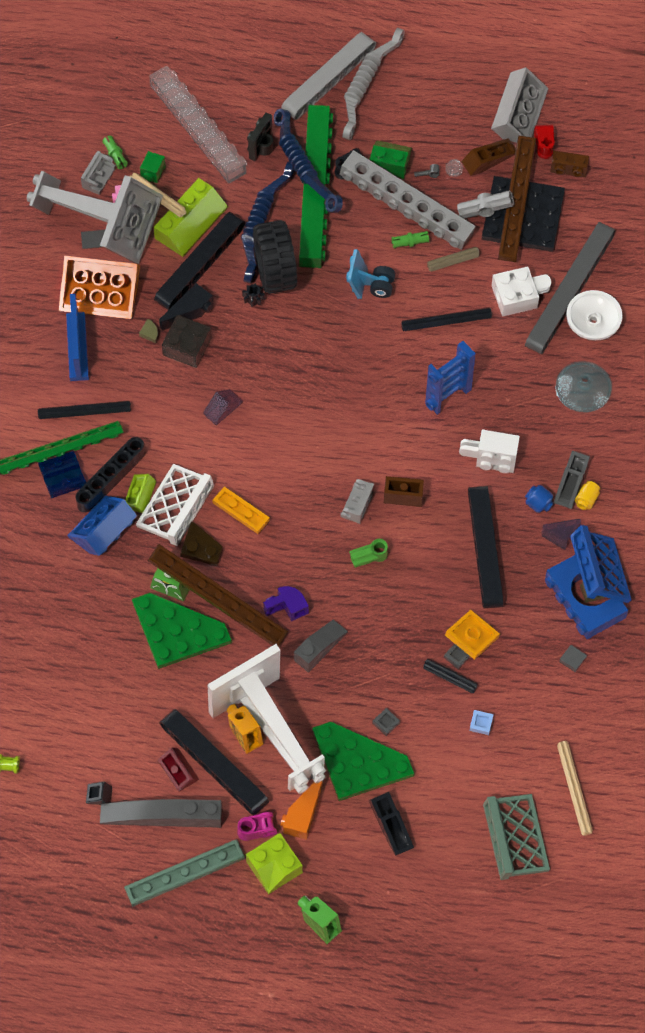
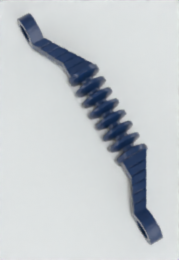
M277 109L274 114V123L276 126L281 127L280 147L302 183L308 184L326 200L325 207L328 212L338 213L342 209V198L339 195H334L320 182L316 170L304 150H302L295 135L290 132L289 111Z
M289 161L285 166L283 175L258 192L257 198L254 201L255 204L252 207L253 210H251L248 222H246V228H244L241 235L248 263L243 280L246 283H252L256 272L253 228L257 224L265 223L270 212L269 209H271L274 202L275 193L291 180L294 168Z

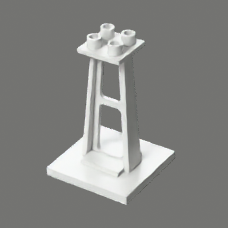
M275 644L208 684L209 713L212 718H215L225 712L232 704L241 702L246 706L260 728L294 771L288 775L289 791L296 789L298 794H301L309 788L307 785L309 779L312 778L316 784L325 779L323 774L326 771L324 768L325 757L322 754L311 762L308 760L265 689L266 686L280 679V649Z

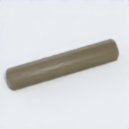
M472 247L427 262V267L432 272L479 257V250L477 247Z

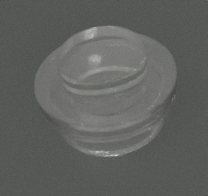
M452 159L446 164L445 171L449 176L457 177L462 174L463 165L459 160Z

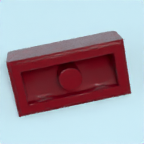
M171 747L158 759V762L178 792L199 780L178 748Z

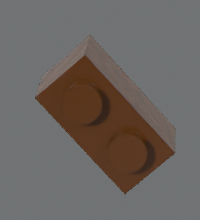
M386 476L384 503L422 507L424 480Z

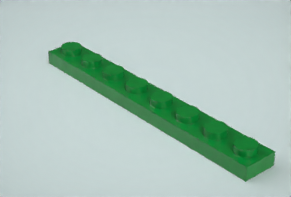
M115 421L0 459V474L10 473L15 468L28 467L33 462L46 461L51 456H62L69 450H80L87 444H98L105 438H116L120 433H123L122 426L119 421Z

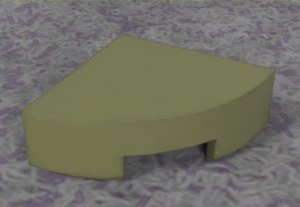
M147 319L139 332V336L156 343L158 339L156 325Z

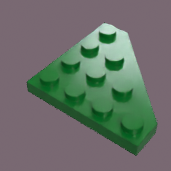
M152 593L132 599L134 609L158 669L232 643L225 623Z
M333 722L312 728L320 753L325 757L324 764L338 801L414 777V771L407 755Z

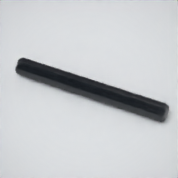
M482 308L401 321V327L403 331L483 320L491 318L492 312L490 308Z
M130 401L48 407L39 408L37 412L39 419L130 412L131 403Z

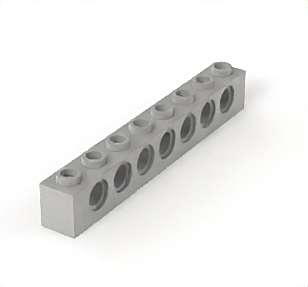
M353 150L343 163L340 175L345 180L353 182L361 190L372 194L377 200L385 202L390 208L398 210L406 218L417 222L422 228L430 230L436 237L446 240L452 247L462 250L473 235L475 225Z

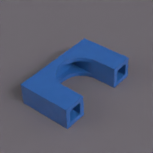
M576 555L548 569L545 582L556 593L557 601L566 608L568 617L577 624L578 632L584 635L586 639H589L624 620L627 617L628 609L622 601L609 599L597 606H586L578 602L574 598L571 588L582 579Z

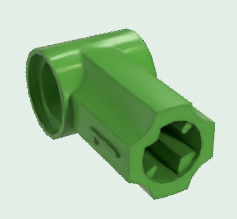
M375 539L369 545L349 551L353 566L357 568L374 561L383 562L388 557L386 541ZM377 548L384 549L381 553L375 552Z

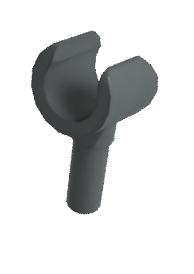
M432 164L430 165V170L414 172L415 177L429 175L432 178H437L440 172L439 165Z

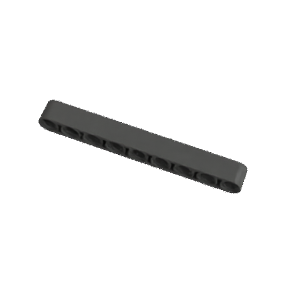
M598 222L529 334L525 347L539 354L544 353L564 320L570 301L583 289L612 241L616 229Z

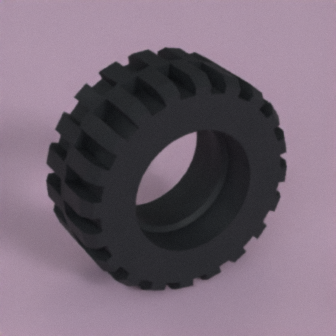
M278 220L257 224L253 228V242L258 272L264 291L270 294L294 289L297 286V268L292 239L286 222Z

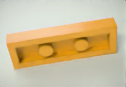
M223 487L212 500L214 505L257 534L270 521V517L226 487Z

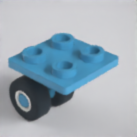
M354 249L353 256L350 257V270L347 272L346 279L357 299H362L364 285H371L370 292L376 297L387 298L391 296L393 287L390 283L395 279V271L387 266H378L374 269L373 275L367 273L368 268L359 250Z

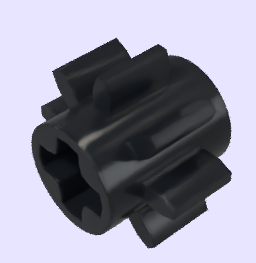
M256 283L252 285L247 284V291H242L244 303L248 302L251 307L261 305V299H265L263 287H259Z

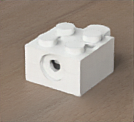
M529 267L494 274L492 278V289L502 317L537 309L539 294L547 293L551 288V279L548 275L532 277Z
M482 430L480 441L463 439L460 444L459 453L462 456L477 458L476 467H480L483 470L492 469L498 470L501 473H514L520 436Z

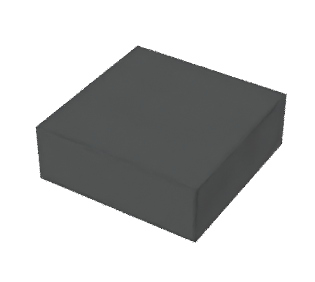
M456 644L444 654V658L458 670L470 658Z
M570 645L559 662L576 672L587 658V655Z
M386 708L372 723L387 736L400 724V720Z

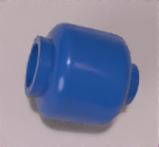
M533 485L524 496L527 498L525 501L526 505L536 513H541L543 510L547 512L554 504L551 502L553 494L542 485Z

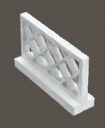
M173 464L137 521L136 526L168 539L171 544L178 546L190 523L194 520L215 486L211 475L206 473L201 475ZM175 471L183 474L182 478L173 481L172 476ZM192 479L199 480L197 485L189 487L187 481ZM186 483L187 488L176 491L174 485ZM173 487V493L163 495L165 488ZM189 492L188 500L180 502L178 496ZM176 497L178 503L170 506L166 505L165 500ZM163 501L165 507L154 511V505ZM180 508L178 515L170 517L169 511ZM167 512L168 518L158 522L156 515ZM154 516L155 523L150 525L144 524L147 518ZM170 523L171 527L167 533L160 530L159 526Z

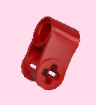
M535 125L534 138H536L537 155L542 159H549L553 155L554 127L553 125Z

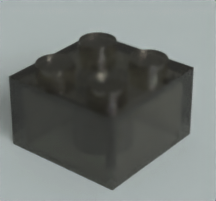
M177 315L162 343L163 356L197 368L212 339L211 327Z

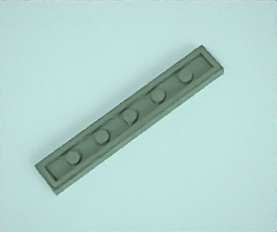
M236 839L129 884L124 889L133 907L245 859V856Z

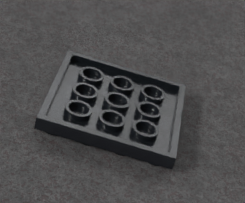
M494 176L490 194L494 195L509 191L511 178ZM529 182L519 246L553 252L565 191L564 187ZM506 208L496 210L492 216L485 217L481 240L501 243Z

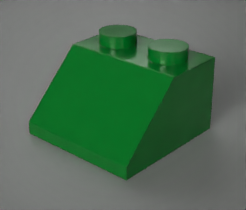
M377 140L373 145L369 160L397 178L404 179L412 147Z

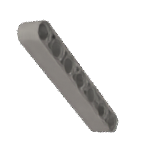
M363 32L357 34L283 102L281 109L288 110L293 119H299L308 111V105L317 103L361 63L365 55L374 50L376 42Z

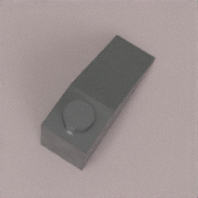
M334 619L309 636L294 651V661L309 673L348 631Z

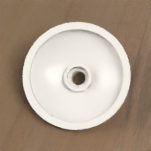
M597 290L585 291L576 295L570 301L566 314L567 322L570 328L580 337L588 340H603L612 336L619 329L622 322V309L617 300L605 292Z

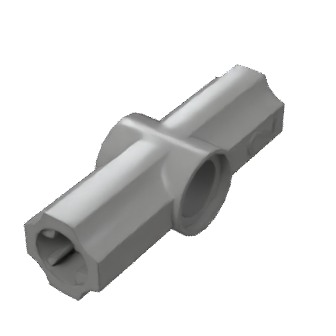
M511 191L494 195L481 193L477 199L457 204L459 216L463 219L476 215L489 217L496 210L512 207L514 199Z

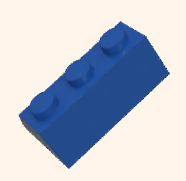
M104 496L67 536L89 554L99 556L105 553L108 546L120 537V533L133 523V519L137 515L124 499Z

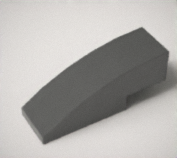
M575 451L571 452L553 502L554 504L572 509L587 470L590 456Z

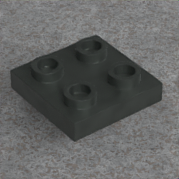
M265 112L262 118L258 119L254 131H250L247 137L249 159L256 161L259 155L268 156L273 152L272 115Z

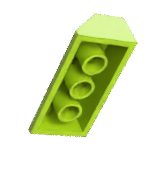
M200 178L177 201L185 207L186 215L179 217L169 210L154 226L155 239L182 257L190 251L228 208L216 190Z

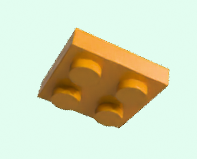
M469 610L445 633L447 638L474 660L496 641L500 635L499 632L472 610Z

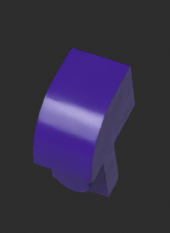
M279 587L278 596H271L263 602L266 616L285 609L290 620L294 621L309 614V605L303 594L293 587Z

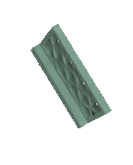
M532 794L504 798L487 797L483 807L500 880H506L512 876L549 872L550 867ZM519 801H528L529 809L527 812L517 806ZM505 803L512 808L508 815L500 810L499 804ZM513 810L524 816L520 823L510 817ZM525 818L533 822L534 828L532 831L521 825ZM506 820L516 826L512 834L504 828ZM518 828L528 835L524 842L514 836ZM529 837L538 842L536 850L526 844ZM511 839L521 845L517 852L509 848L508 842ZM522 848L533 854L529 861L518 854ZM534 856L542 860L543 867H536L530 863ZM515 858L525 864L523 869L514 870L513 861Z

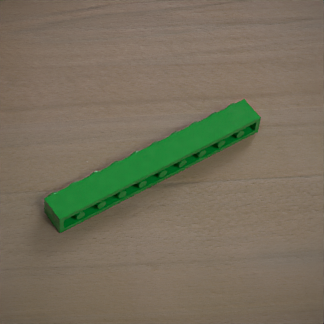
M308 105L305 154L316 170L320 182L326 187V184H329L330 173L326 172L327 169H330L331 158H327V154H331V143H328V139H332V128H329V124H333V113H330V106ZM308 184L303 186L299 267L321 268V261H325V250H322V245L326 246V235H323V230H327V219H324V214L328 215V211L325 207V199Z

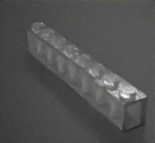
M165 66L149 75L150 86L229 184L247 174L245 158L243 156L240 157L234 144L228 142L223 131L220 132L216 122L208 117L205 108L199 106L196 97L188 92L184 82L181 83L176 72L174 70L171 71L168 66Z

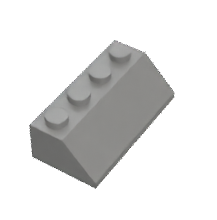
M526 67L510 73L491 128L502 139L509 138L510 141L516 143L518 135L532 137L548 91V87Z

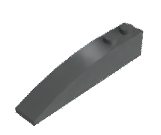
M189 799L101 804L100 824L221 828L222 803L221 800Z

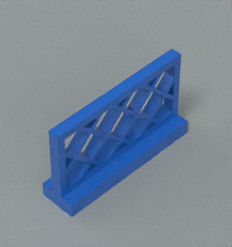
M70 294L71 313H66L70 381L89 380L85 312H78L76 295Z
M579 526L570 537L587 598L594 599L598 595L629 603L631 596L614 538L589 532L588 526ZM603 543H607L609 545V549ZM597 547H599L606 555L604 556V555L597 549ZM607 556L613 561L614 565L606 558ZM603 562L610 569V571H608L601 563ZM606 578H608L615 586L613 587V586L606 580ZM617 587L622 592V594H620L615 588Z

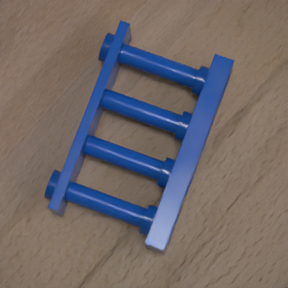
M464 341L457 345L456 357L437 370L432 364L428 366L425 404L429 410L434 411L437 415L441 410V402L459 389L467 394L472 390L476 353Z

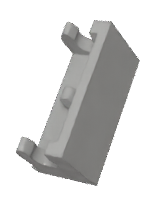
M97 151L81 177L82 188L100 195L116 169V165L112 163L113 158Z
M360 479L356 480L341 513L342 518L361 523L374 494V483Z

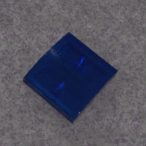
M74 451L38 463L51 499L81 489L86 484Z

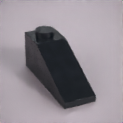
M196 283L159 319L160 329L172 328L200 318L205 313L210 312L213 308V295Z

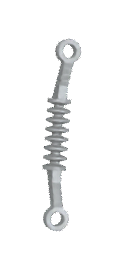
M397 28L391 41L365 55L361 66H359L356 72V76H354L350 87H348L344 95L348 122L342 136L344 139H352L356 129L355 110L360 104L364 93H366L372 77L375 76L383 56L401 45L405 30Z

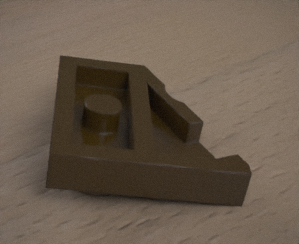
M191 522L180 557L218 566L223 546L197 524Z

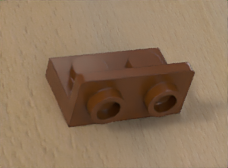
M553 151L550 172L559 175L566 174L574 177H586L589 156Z

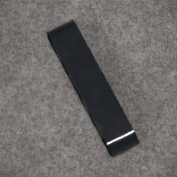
M133 437L129 439L76 493L75 498L79 511L84 513L90 512L145 456L144 442L141 438ZM122 460L127 461L126 463H119ZM109 473L114 474L113 476H107ZM96 486H101L100 489H94ZM83 499L89 500L87 502H81V500Z

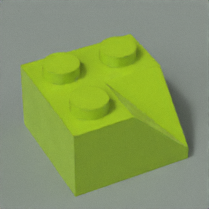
M281 833L246 854L247 864L268 895L303 873L301 862Z

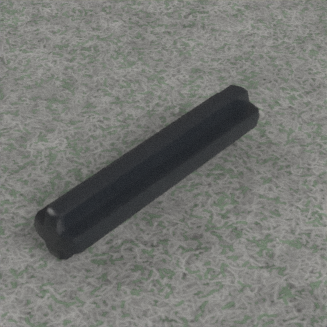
M431 659L425 661L423 665L425 670L470 693H475L478 683Z

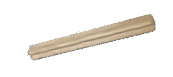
M133 173L129 176L162 194L161 204L179 217L186 215L185 207L139 174Z
M562 741L558 743L557 747L581 834L583 836L590 835L593 830L569 744L567 741Z

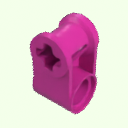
M264 812L241 818L237 827L238 837L241 840L249 841L277 834V829L274 828L272 821L273 813ZM244 826H248L252 830L249 832H245L241 828Z

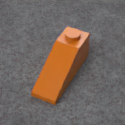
M323 780L317 784L313 782L289 807L287 815L283 814L280 826H283V834L307 840L323 786Z

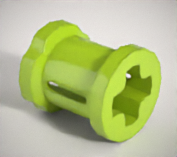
M0 754V772L4 770L13 771L18 774L20 757H5L3 754Z

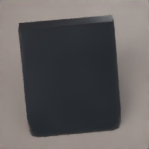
M106 782L88 784L86 804L101 805L111 803L112 786Z

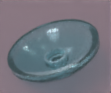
M586 361L567 365L560 371L556 380V393L560 401L568 408L578 412H592L601 408L609 400L612 391L611 379L607 372L597 364Z

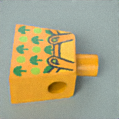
M236 704L230 705L226 710L230 728L244 752L248 754L263 745L260 726L246 706L238 708Z

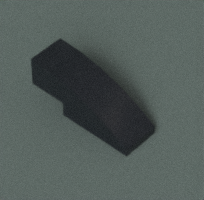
M387 792L368 800L394 855L396 856L413 849L412 841L390 793Z

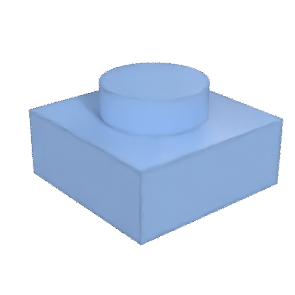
M474 710L469 731L489 735L493 714Z

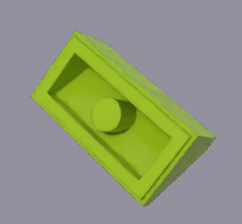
M134 474L125 501L135 512L143 513L149 504L156 484V480L150 474Z

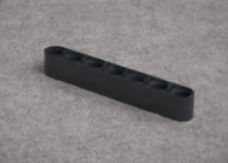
M228 212L158 290L154 301L169 310L197 283L242 232L246 222L232 212Z
M488 486L468 487L483 609L503 607V594Z
M173 709L159 722L163 730L251 815H256L269 803L265 794L179 711Z

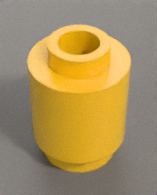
M587 481L579 490L575 503L581 510H590L600 494V487L596 483Z

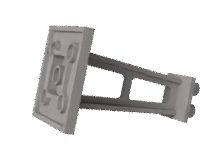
M41 171L40 175L36 174L33 177V184L36 185L35 190L27 194V202H30V206L49 215L53 203L107 222L108 224L100 246L133 263L139 264L163 198L162 194L125 175L116 201L112 203L59 189L61 180L44 171Z

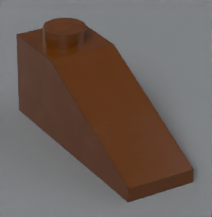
M509 138L472 149L461 162L470 176L482 173L514 156L516 149Z

